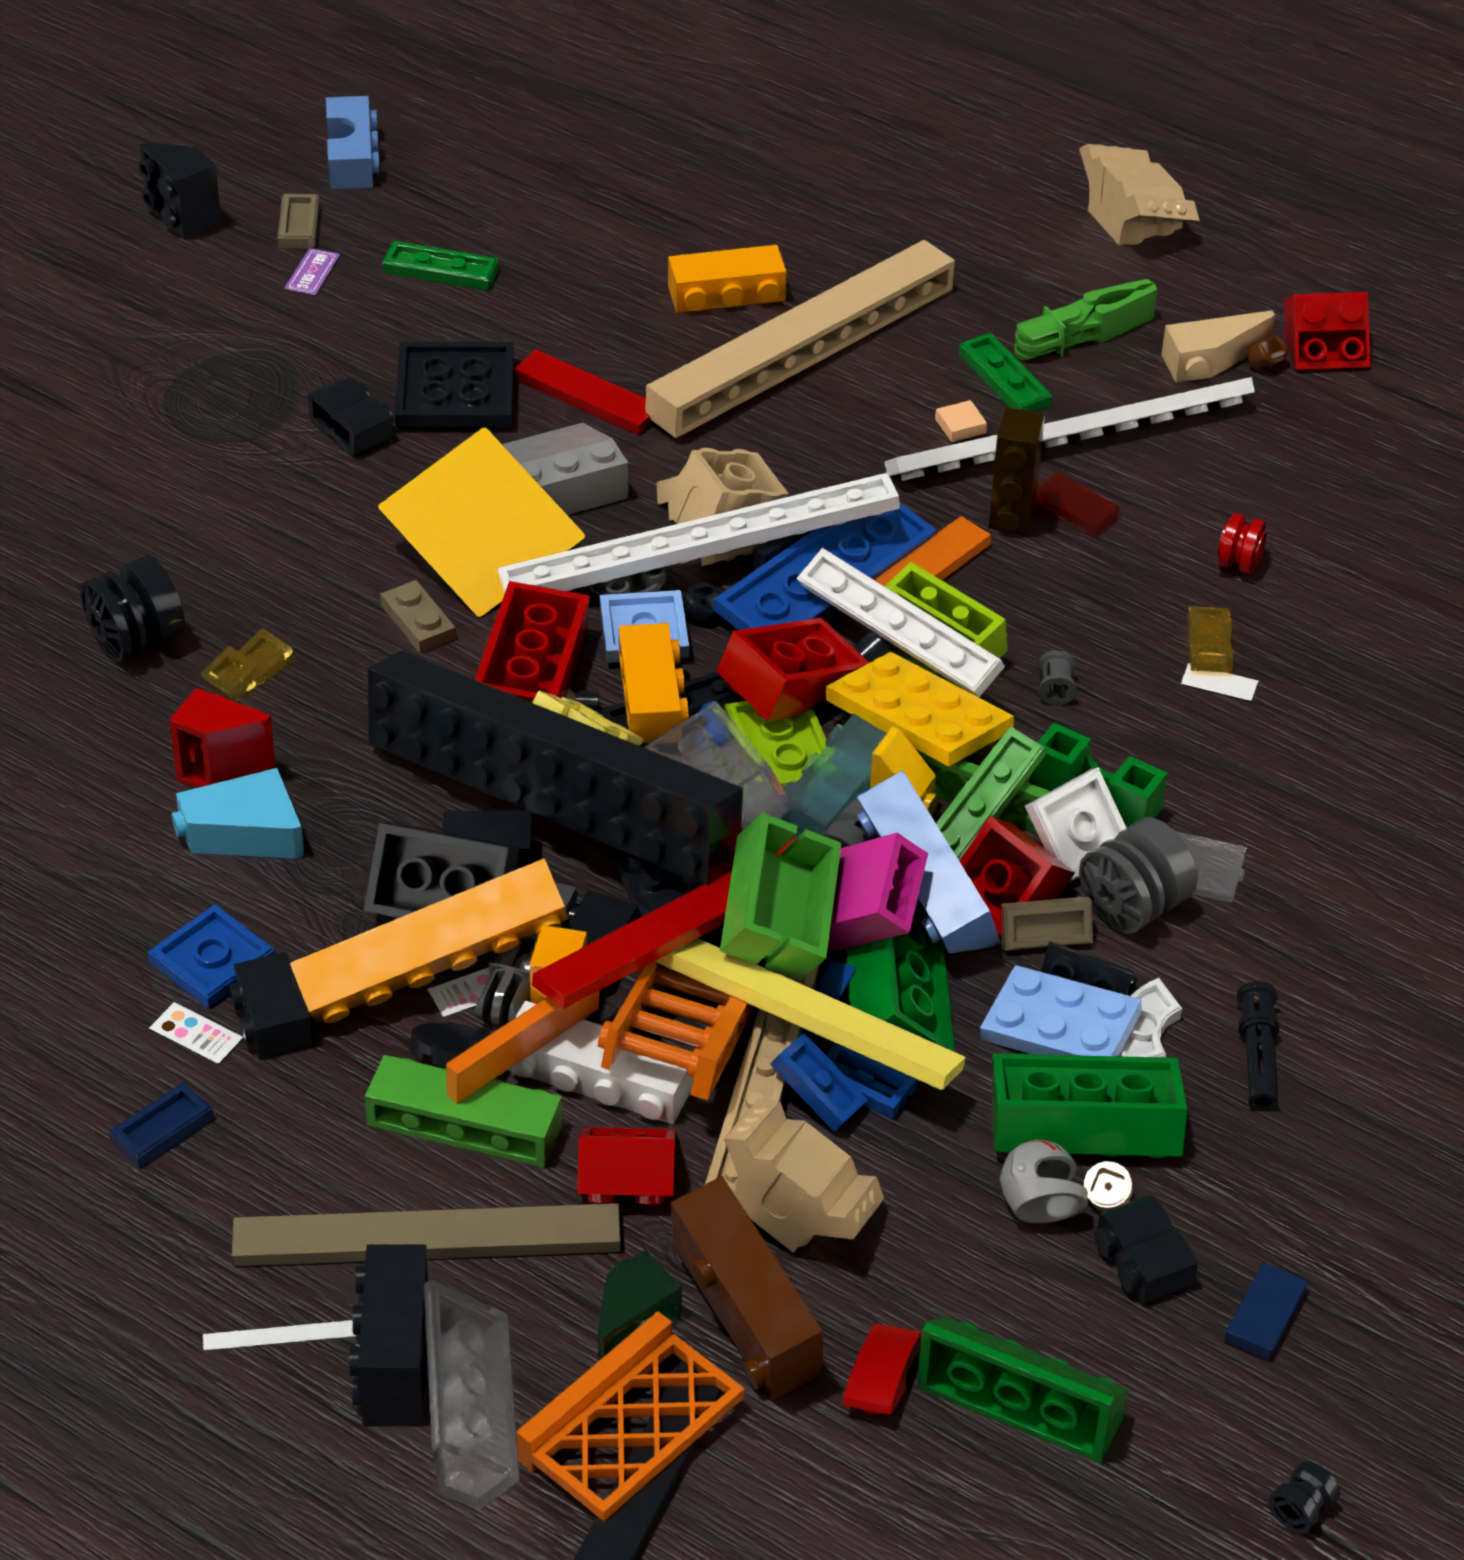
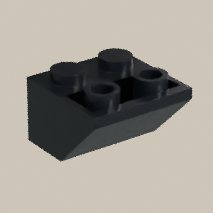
M148 142L140 144L141 161H139V170L143 176L145 187L142 197L148 210L154 211L169 229H173L184 240L222 225L216 165L197 147Z

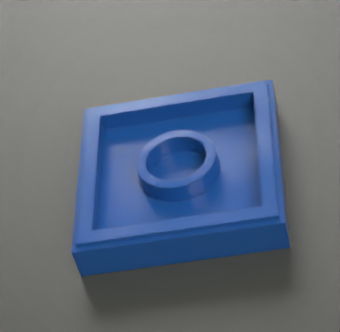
M214 904L149 950L148 959L149 963L210 1009L229 995L228 985L236 983L233 964L274 955L276 952L273 947Z

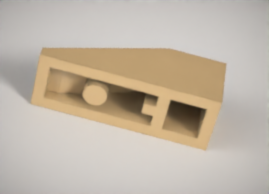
M1271 310L1165 325L1161 355L1176 383L1212 378L1246 359L1250 345L1272 337L1275 314Z

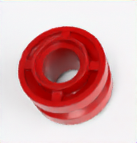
M1234 512L1230 520L1226 522L1221 534L1217 552L1219 556L1218 566L1230 569L1234 563H1238L1241 573L1251 575L1255 566H1258L1264 551L1267 538L1266 521L1255 518L1250 524H1246L1245 515Z

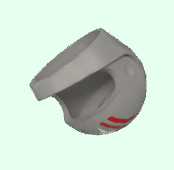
M1030 1140L1020 1144L1008 1154L1001 1170L1000 1184L1005 1200L1019 1220L1034 1224L1057 1222L1081 1213L1087 1206L1088 1191L1084 1186L1070 1181L1077 1171V1165L1063 1147L1047 1140Z

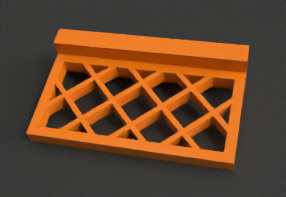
M657 1311L516 1431L518 1461L532 1473L539 1468L601 1520L605 1521L745 1398V1388L672 1332V1321ZM674 1353L688 1364V1373L659 1374L658 1365ZM689 1386V1402L659 1403V1387ZM694 1386H716L725 1394L716 1402H695ZM653 1387L654 1403L624 1404V1395L630 1389ZM659 1416H690V1425L682 1432L660 1433ZM624 1417H654V1433L624 1434ZM597 1418H618V1434L588 1435V1426ZM654 1446L655 1456L647 1463L624 1464V1447ZM618 1447L619 1464L588 1465V1448ZM582 1448V1465L560 1466L551 1458L561 1449ZM619 1477V1487L604 1500L588 1488V1478Z

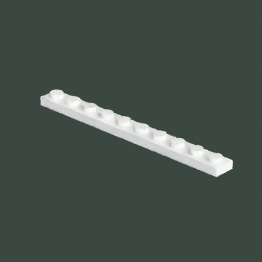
M1252 377L1044 424L1042 441H1044L1045 448H1050L1068 443L1067 436L1077 433L1080 434L1081 440L1103 435L1102 428L1115 425L1116 432L1139 427L1137 420L1150 417L1151 424L1174 419L1172 412L1184 409L1185 415L1190 416L1208 411L1207 404L1219 401L1220 408L1243 403V395L1255 392ZM997 435L884 461L886 472L889 476L901 474L902 481L925 476L923 469L937 466L938 473L961 468L959 460L972 457L974 465L995 460Z
M883 473L498 568L499 579L504 594L509 581L570 591L575 588L604 583L636 573H645L677 563H686L690 560L713 554L726 553L730 550L754 544H763L778 538L803 534L807 531L831 525H840L847 521L880 515L884 512L900 509L899 495L888 473Z

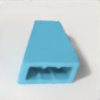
M277 768L176 793L178 811L171 813L172 822L177 837H185L191 853L290 859L304 857L302 827Z

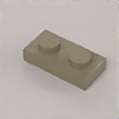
M417 580L380 593L381 606L419 653L456 639V627Z

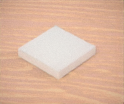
M1099 768L1088 770L1025 806L1044 848L1075 872L1070 882L1079 878L1080 860L1087 852L1098 848L1106 840L1114 839L1120 831L1126 828Z

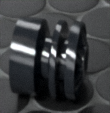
M150 555L121 566L118 576L109 571L101 575L99 580L93 578L81 584V603L87 622L101 648L116 662L130 657L132 652L137 654L144 651L147 640L157 645L184 633L185 617L179 595L165 569Z

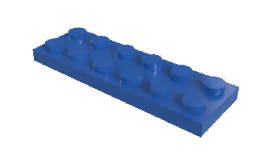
M900 502V509L847 521L840 525L815 529L714 599L713 610L738 630L814 618L825 619L835 612L837 608L801 586L797 580L800 573L822 548L871 579H875L936 534V529Z

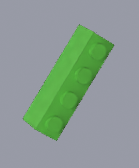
M383 1055L365 1094L367 1126L542 1168L546 1167L562 1128V1096L550 1094L544 1090H533L493 1079L459 1103H456L446 1094V1069L418 1063L408 1058L401 1059Z

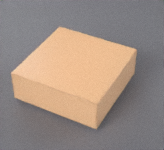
M971 400L936 409L935 420L951 442L986 434L987 422Z

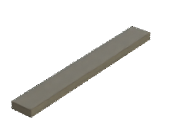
M618 1203L234 1217L232 1261L233 1266L365 1262L367 1244H426L427 1259L620 1252Z

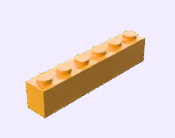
M544 858L291 962L290 965L308 1011L314 1021L318 1023L324 1020V1023H333L347 1017L350 1014L349 1010L364 1003L368 1006L383 1003L392 997L393 991L408 985L410 988L424 986L435 979L434 974L449 968L453 971L465 969L476 963L478 956L492 950L494 953H503L511 950L520 943L519 939L534 933L539 936L542 925L560 928L562 926L561 922L569 918Z

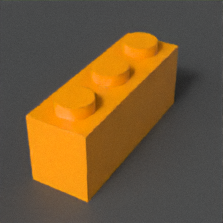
M778 245L668 256V287L676 313L785 301L786 269Z
M669 623L619 626V661L628 730L644 738L642 743L681 741V723L689 722L687 698H679V694L684 693L683 669H675V664H680L679 640H671Z

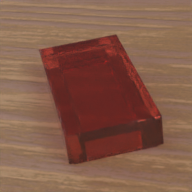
M1056 472L1037 487V504L1093 536H1096L1119 517L1120 506L1059 472Z

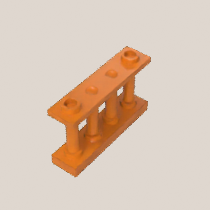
M654 961L638 970L636 983L613 1022L606 1020L603 1024L598 1040V1047L604 1049L601 1068L610 1070L620 1051H628L686 1069L687 1075L694 1077L690 1095L708 1100L747 1027L755 1007L679 972L663 968V965ZM658 986H662L721 1005L713 1008L656 989ZM647 1006L709 1026L704 1030L651 1014L644 1010ZM634 1028L699 1047V1049L695 1048L692 1052L631 1032Z

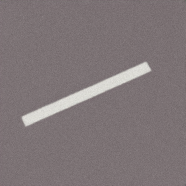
M352 1320L203 1334V1350L343 1338L356 1335H353Z

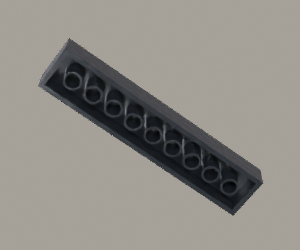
M400 651L368 668L369 744L700 884L708 886L732 870L737 836L741 833L743 787L405 651Z

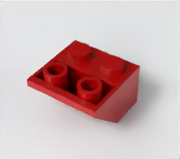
M1368 292L1293 294L1284 299L1285 339L1294 370L1370 368Z
M196 688L169 719L176 780L178 782L199 788L276 768L271 715L231 701L221 695Z

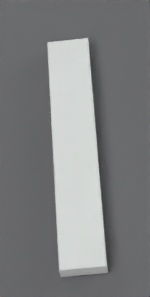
M824 548L818 552L797 577L801 586L977 697L983 694L1005 667L1001 659Z

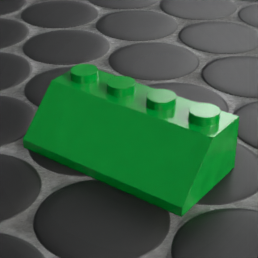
M917 905L908 934L846 949V964L856 968L849 981L850 1006L955 1052L944 945L941 940L935 944L932 943L920 920L926 918V915L920 905Z
M992 1053V1134L994 1152L1010 1153L1024 1142L1047 1140L1063 1147L1069 1155L1099 1154L1105 1157L1139 1155L1151 1158L1183 1157L1187 1104L1178 1058Z
M941 1316L926 1322L922 1329L917 1389L1101 1464L1123 1420L1128 1389L1116 1385L1107 1378L1095 1377L1073 1368L1060 1359H1051L1028 1350L1015 1341L1003 1340L988 1334L967 1322H959L949 1317Z

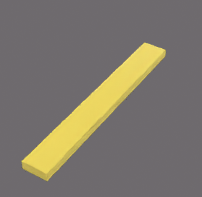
M697 938L656 960L658 964L743 1000L754 1007L937 1089L943 1090L963 1070L965 1056L757 964L721 952L719 947Z

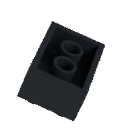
M397 822L379 823L363 911L400 918L516 870L520 846Z
M367 1244L365 1264L356 1265L355 1288L356 1294H359L358 1305H353L352 1330L353 1335H356L355 1346H350L349 1373L350 1377H353L352 1404L353 1406H361L363 1426H424L430 1321L427 1245Z

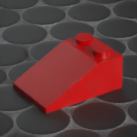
M814 618L733 631L716 672L729 684V687L734 692L740 694L755 709V712L767 721L798 716L826 699L827 685L870 662L822 618Z

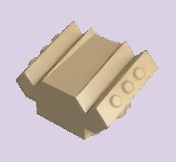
M1086 144L1079 148L1089 180L1088 212L1119 246L1138 244L1145 238L1156 235H1170L1175 230L1182 228L1183 221L1186 224L1200 221L1195 202L1185 200L1182 187L1160 163L1150 162L1146 150Z
M701 448L700 450H692L686 465L678 476L656 482L658 504L668 502L669 521L674 520L677 524L785 498L789 495L757 452H749L743 449L717 451L712 448ZM759 544L730 550L722 554L701 557L702 566L722 560L725 562L730 561L738 555L752 554L753 548Z
M757 1100L724 1137L738 1174V1178L732 1185L733 1193L749 1218L793 1253L798 1247L808 1244L814 1235L854 1239L884 1199L876 1176L858 1175L850 1155L806 1121L787 1119L780 1101Z

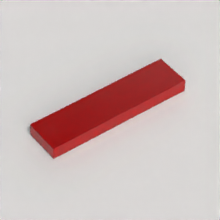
M537 349L514 368V380L638 436L653 423L650 415L646 413V398Z

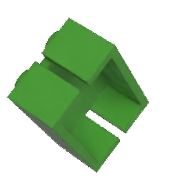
M761 812L737 836L720 951L754 964L765 959V968L801 981L826 959L842 843L805 829L781 852V855L777 854L797 834L798 826Z

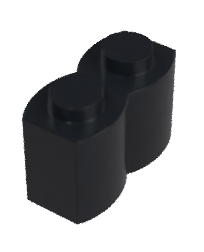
M344 377L308 394L310 418L321 431L332 435L336 443L346 453L355 456L392 438L394 418L390 408L386 404L380 403L377 399L370 397L366 387L361 383H357L354 379Z
M1152 1195L1144 1196L1099 1213L1098 1229L1094 1233L1097 1248L1103 1257H1110L1112 1262L1118 1267V1276L1123 1288L1129 1293L1133 1292L1143 1304L1195 1284L1197 1260L1186 1240L1173 1228L1167 1213Z

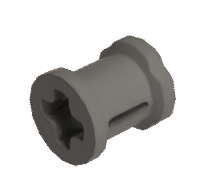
M1051 650L1044 653L1040 657L1038 665L1039 673L1043 677L1039 684V696L1048 704H1066L1074 699L1076 695V683L1071 678V675L1074 673L1075 660L1066 651Z

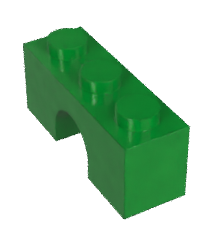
M1053 723L1037 742L1045 747L1047 754L1030 775L1029 784L1053 791L1088 770L1099 768L1126 827L1141 818H1156L1162 810L1167 772L1131 756L1126 759L1115 774L1107 772L1099 767L1091 756V738L1057 723Z

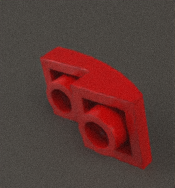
M874 1323L853 1366L843 1396V1406L861 1409L868 1414L876 1415L883 1413L891 1415L906 1391V1373L921 1349V1331Z

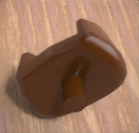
M1279 336L1266 338L1250 345L1248 348L1249 363L1252 368L1257 370L1272 367L1284 360L1288 354V347Z

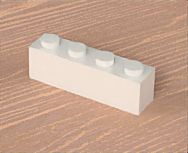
M525 1001L516 1017L536 1004ZM584 1019L508 1069V1071L520 1077H529L553 1085L560 1090L572 1091L596 1099L605 1105L621 1107L639 1113L648 1119H657L674 1125L690 1095L694 1079L693 1076L687 1075L686 1069L624 1050L620 1051L610 1070L601 1068L604 1049L598 1047V1040L603 1025Z

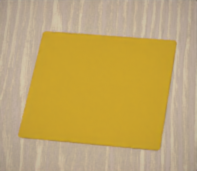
M487 428L480 429L378 506L381 512L477 617H482L503 600L504 591L500 583L498 568L568 551L585 538V534Z

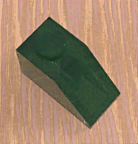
M646 1249L631 1259L621 1260L607 1273L598 1325L599 1361L657 1311L672 1322L682 1316V1286Z

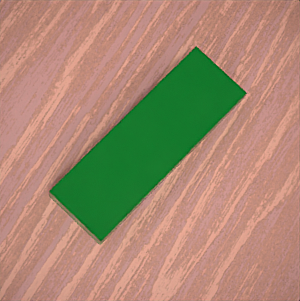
M397 241L392 242L382 262V271L385 274L489 291L499 270L498 258Z
M992 333L959 344L958 355L1010 408L1037 412L1052 406V394Z

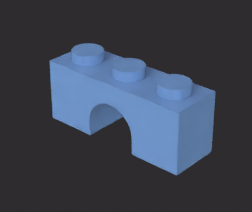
M369 96L327 97V148L330 190L373 188V173H380L377 111L369 110Z

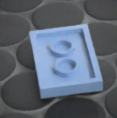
M1015 965L980 1026L981 1040L1029 1054L1119 1056L1142 1013V999Z

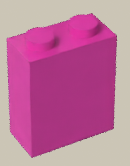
M899 833L841 848L828 948L836 952L908 934L929 853Z

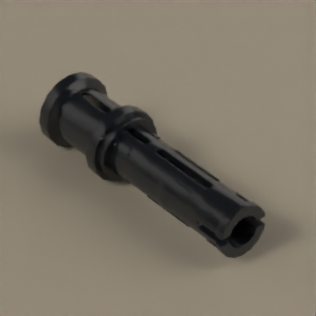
M1261 981L1246 983L1237 990V1003L1242 1008V1018L1238 1023V1032L1246 1041L1249 1106L1253 1110L1269 1111L1278 1105L1273 1040L1279 1033L1280 1027L1277 1017L1274 1016V1005L1277 1003L1278 998L1277 991L1271 984ZM1256 994L1259 996V1002H1254ZM1258 1045L1262 1046V1050L1258 1049ZM1259 1059H1263V1074L1261 1075L1259 1070Z

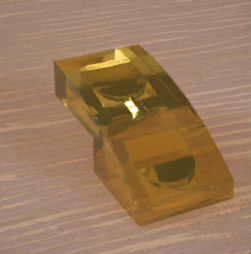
M1188 606L1190 671L1232 673V622L1229 608Z
M262 628L239 651L228 646L201 672V676L232 698L255 688L287 665L295 655L289 645Z

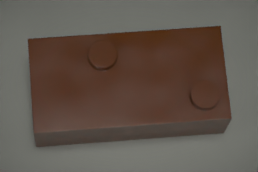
M720 1176L672 1201L671 1213L674 1248L745 1359L743 1369L752 1386L756 1390L762 1387L772 1402L822 1375L823 1330L724 1177Z

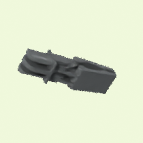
M555 882L567 915H569L573 905L577 904V887ZM567 920L561 922L562 926L560 928H566ZM536 933L519 939L520 943L516 947L506 952L498 953L495 961L489 963V979L473 1013L476 1019L485 1022L491 1010V1022L495 1025L503 1026L507 1018L508 1023L515 1019L525 1001L531 1002L529 965L538 939Z

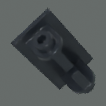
M1051 941L1048 943L1041 972L1124 995L1133 992L1137 977L1133 976L1134 972L1130 969L1113 965L1070 949L1065 945H1059Z

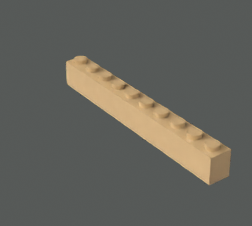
M922 240L646 385V413L650 415V419L673 437L678 438L952 290L955 260L927 241Z

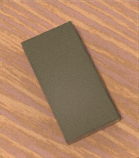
M318 194L282 195L277 237L278 249H315L320 206Z
M1088 896L1001 904L1002 947L1005 951L1048 947L1050 941L1065 946L1093 943L1092 900Z

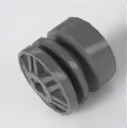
M1152 817L1137 820L1120 831L1114 839L1106 840L1098 848L1087 852L1080 860L1079 866L1082 890L1085 896L1092 900V908L1109 926L1125 934L1138 932L1149 922L1156 920L1163 911H1170L1188 899L1196 891L1198 882L1196 864L1188 846L1175 830L1163 821Z

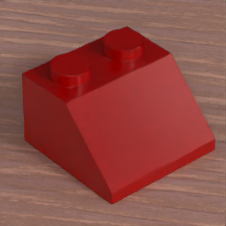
M989 816L959 861L990 910L996 930L1001 937V904L1058 899L1075 874L1073 870L1017 826Z
M582 1127L578 1144L577 1194H588V1202L614 1203L616 1202V1195H635V1202L640 1204L664 1203V1196H673L676 1129Z

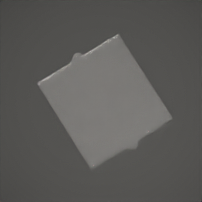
M1177 832L1188 846L1196 864L1198 882L1196 891L1193 894L1233 903L1238 881L1244 879L1245 871L1242 869L1247 847Z

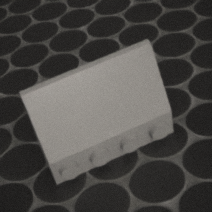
M585 423L502 444L567 515L628 499V461L611 437Z

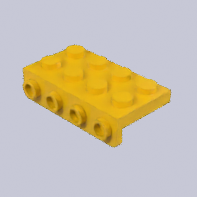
M892 652L875 659L826 686V701L885 733H888L891 727L900 729L915 749L948 767L987 745L994 748L1010 726L1014 728L1013 715Z

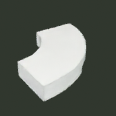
M1157 978L1143 985L1131 995L1132 997L1142 999V1013L1119 1056L1166 1057L1160 1039L1168 1026L1181 1019L1182 1008L1160 978Z

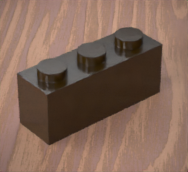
M1005 408L996 442L988 529L1028 535L1036 506L1045 420L1044 413Z

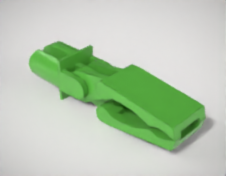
M1143 279L1087 292L1083 295L1082 299L1052 311L1047 306H1044L1043 315L1016 325L1014 354L1021 361L1053 351L1062 357L1065 348L1088 341L1102 343L1154 319L1157 288L1150 280Z

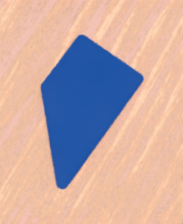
M833 959L830 960L814 990L839 1001L856 968Z

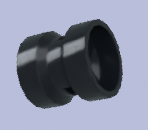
M1311 1461L1300 1463L1290 1474V1483H1283L1278 1486L1269 1496L1268 1501L1272 1513L1282 1525L1291 1531L1302 1534L1307 1533L1318 1522L1320 1511L1330 1509L1340 1497L1339 1485L1334 1477L1325 1468Z

